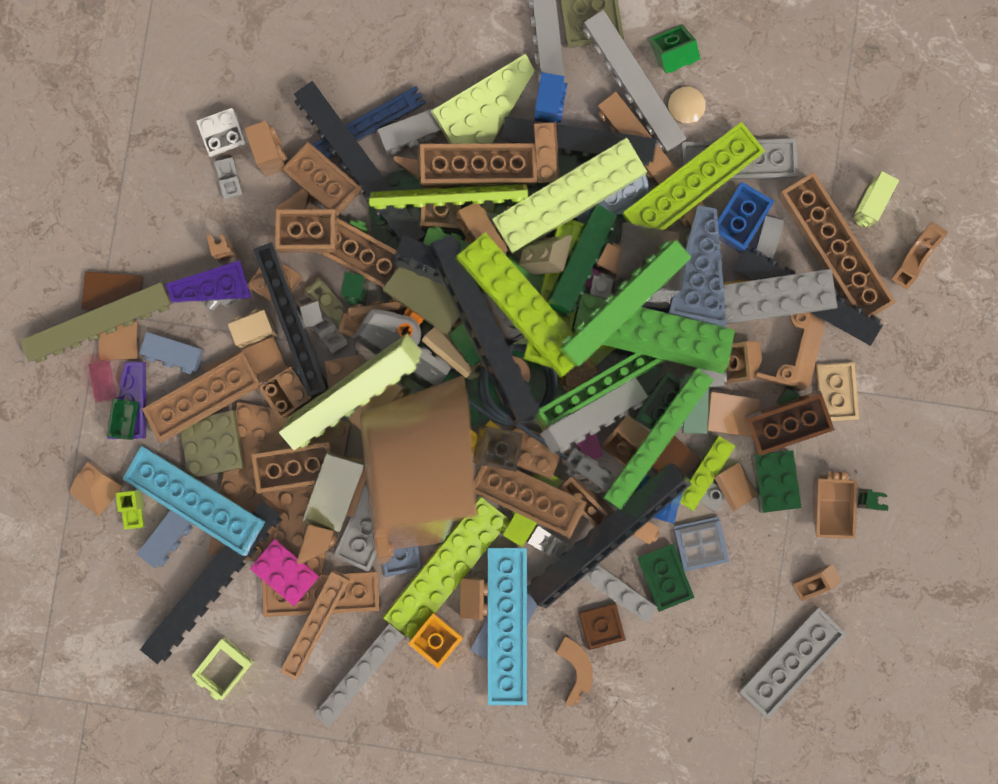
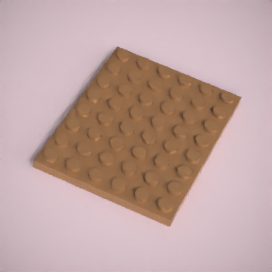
M237 402L236 418L245 468L223 473L220 494L251 513L265 498L283 512L280 517L283 520L276 528L272 526L268 531L270 536L264 543L259 542L256 546L257 552L251 558L247 557L245 560L256 562L274 539H277L299 557L308 525H310V523L303 522V516L314 485L257 493L251 456L252 454L291 448L279 433L289 416L279 420L272 408ZM339 421L333 427L328 426L321 436L317 438L315 436L312 437L306 446L329 442L332 443L334 454L345 457L351 423ZM211 536L208 553L218 555L225 544ZM327 551L304 563L317 574H322Z

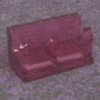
M110 361L88 364L96 404L112 401V398L117 399Z

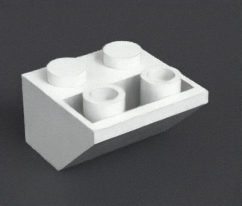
M233 108L196 121L209 157L246 144L243 130Z

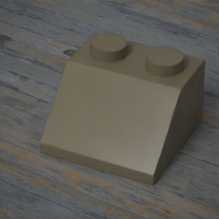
M572 236L543 238L525 246L519 265L533 275L563 272Z

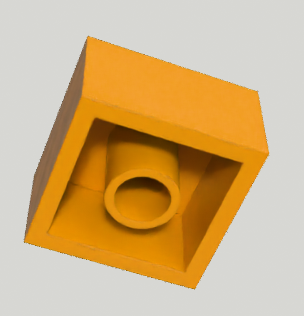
M433 612L408 644L439 669L464 636L437 613Z

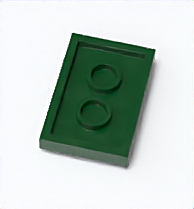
M673 543L637 557L655 605L658 607V612L695 598Z

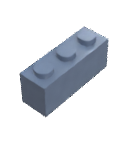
M146 332L139 354L145 356L144 360L155 363L157 359L163 361V366L173 368L176 365L181 367L180 371L191 374L192 371L198 372L205 351Z
M170 510L138 551L137 555L153 568L163 567L170 559L168 555L171 551L175 552L181 545V538L184 535L187 536L194 528L192 523Z

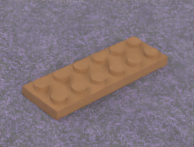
M241 352L144 407L142 410L158 442L162 443L261 386V383L245 353Z
M486 456L474 481L475 494L568 538L571 537L587 502L488 456Z
M378 572L341 573L350 579L332 613L380 611ZM330 574L319 575L320 577L295 606H292L262 580L263 617L309 615Z

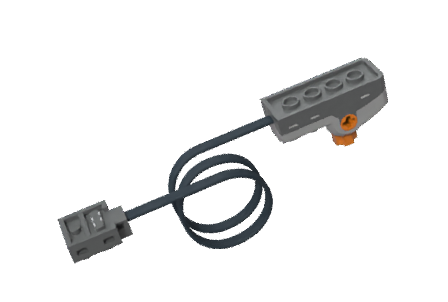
M408 308L403 315L372 309L352 338L376 355L405 334H408L418 346L421 339L419 325L423 318ZM520 343L509 346L512 351L524 353L527 344ZM419 347L422 352L419 357L420 361L415 365L416 369L410 374H404L426 389L444 383L443 380L450 371L451 366L438 356H431V351L425 347ZM539 364L546 377V391L539 405V409L551 403L557 389V373L553 368L549 367L548 369L547 366ZM483 365L478 378V394L487 411L469 399L468 405L497 424L513 426L508 414L502 411L490 396L488 373ZM534 417L515 425L549 448L543 438L522 425L535 419ZM576 448L569 449L567 454L560 451L555 452L563 458L562 463L567 466L565 472L595 493L608 492L616 479L611 475L612 472L605 467L600 468L597 461L584 455Z

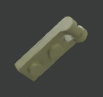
M317 276L314 279L315 281L311 285H306L304 289L318 301L319 307L338 328L342 314H347L348 310L321 278ZM321 287L323 291L317 295L314 291Z

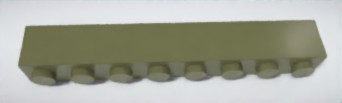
M160 282L22 339L20 343L28 362L36 361V363L47 360L46 356L50 354L57 356L64 353V349L67 347L74 349L81 346L84 340L88 339L91 342L99 339V334L106 332L108 335L118 331L116 328L118 326L128 327L135 324V319L141 317V320L152 317V312L157 310L159 313L170 309L169 305L174 303L171 302L166 283Z

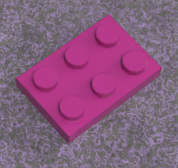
M274 539L250 568L292 606H295L320 577L305 563H297L298 557L277 539Z

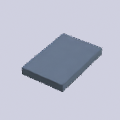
M419 546L394 549L390 562L382 563L385 577L419 571L422 568Z

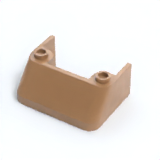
M811 312L791 315L792 324L797 328L803 329L794 366L782 365L777 370L776 377L757 372L753 379L798 391L805 390L810 386L825 328L823 319Z

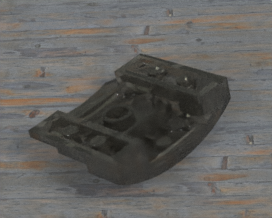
M622 223L618 241L620 248L616 278L613 281L611 294L614 295L618 291L617 287L625 280L628 282L633 277L631 274L638 267L642 268L646 264L645 260L650 255H656L660 251L659 247L665 241H678L679 232ZM686 263L642 306L669 309L671 298L683 289Z

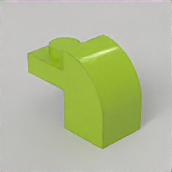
M140 490L115 493L117 510L122 512L124 530L145 527L143 515L144 501Z

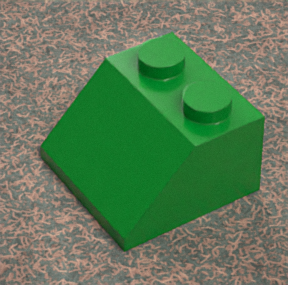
M683 24L648 38L657 62L665 74L675 72L679 68L692 65L694 62L701 60L697 40Z

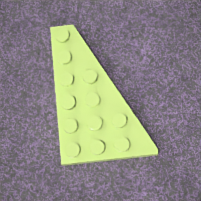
M526 54L431 111L449 144H492L504 124L505 117H508L535 71Z

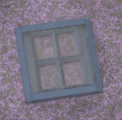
M719 517L673 526L684 572L729 562Z

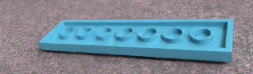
M144 446L140 447L123 477V480L243 556L247 555L265 523L264 520Z
M488 548V705H527V548Z

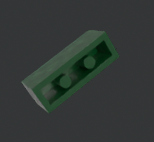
M345 272L341 296L349 306L355 304L366 305L370 283L364 275Z

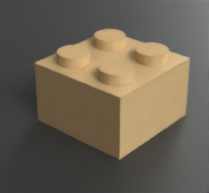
M261 309L251 311L250 315L244 318L243 316L233 318L232 323L228 324L235 345L241 349L250 347L272 336H278L270 314L265 310L261 311Z

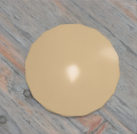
M681 87L671 94L668 101V109L676 121L683 124L696 123L705 111V99L697 89Z

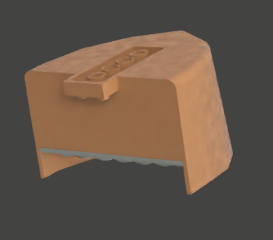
M464 375L361 414L360 427L377 564L390 562L394 549L440 544L444 542L461 518L477 517L469 405Z

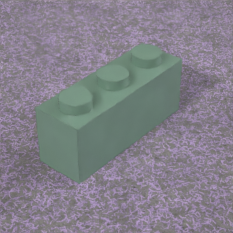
M685 374L683 378H680V389L691 374ZM709 387L680 426L681 434H707Z

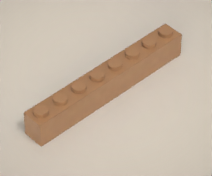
M617 92L598 105L597 115L602 122L606 121L610 132L652 138ZM658 145L656 147L654 163L644 166L647 170V180L649 182L652 181L656 187L678 171ZM702 201L678 219L683 226L692 227L698 205L705 206Z

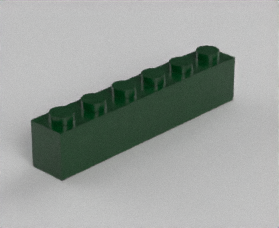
M599 204L590 210L566 259L564 270L560 272L546 300L555 312L564 317L570 312L573 313L578 305L576 300L578 296L581 297L586 289L584 284L593 274L592 267L594 264H597L601 257L599 252L608 243L609 239L607 236L616 226L614 221L617 215Z

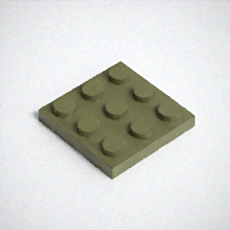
M560 0L567 48L594 45L591 38L587 39L584 35L583 24L602 10L605 11L624 40L618 0Z
M235 411L208 416L181 431L187 472L194 478L245 468Z

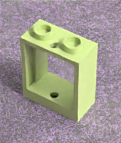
M883 171L872 179L852 218L856 221L857 225L866 228L879 221L899 182L898 179Z
M224 637L210 652L192 677L195 678L194 682L202 688L205 686L213 698L223 700L255 661ZM221 649L243 667L225 690L203 674V671Z

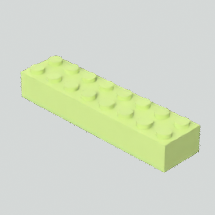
M626 138L492 220L511 253L515 254L525 246L537 241L645 176L647 170Z
M405 334L289 416L279 433L293 450L299 446L301 448L305 447L312 437L315 436L317 438L325 432V428L335 426L342 416L348 417L355 411V407L358 405L364 406L374 394L376 396L380 395L386 389L385 386L388 384L394 385L401 379V375L404 373L410 374L416 369L415 365L420 361L419 357L422 351L411 337Z

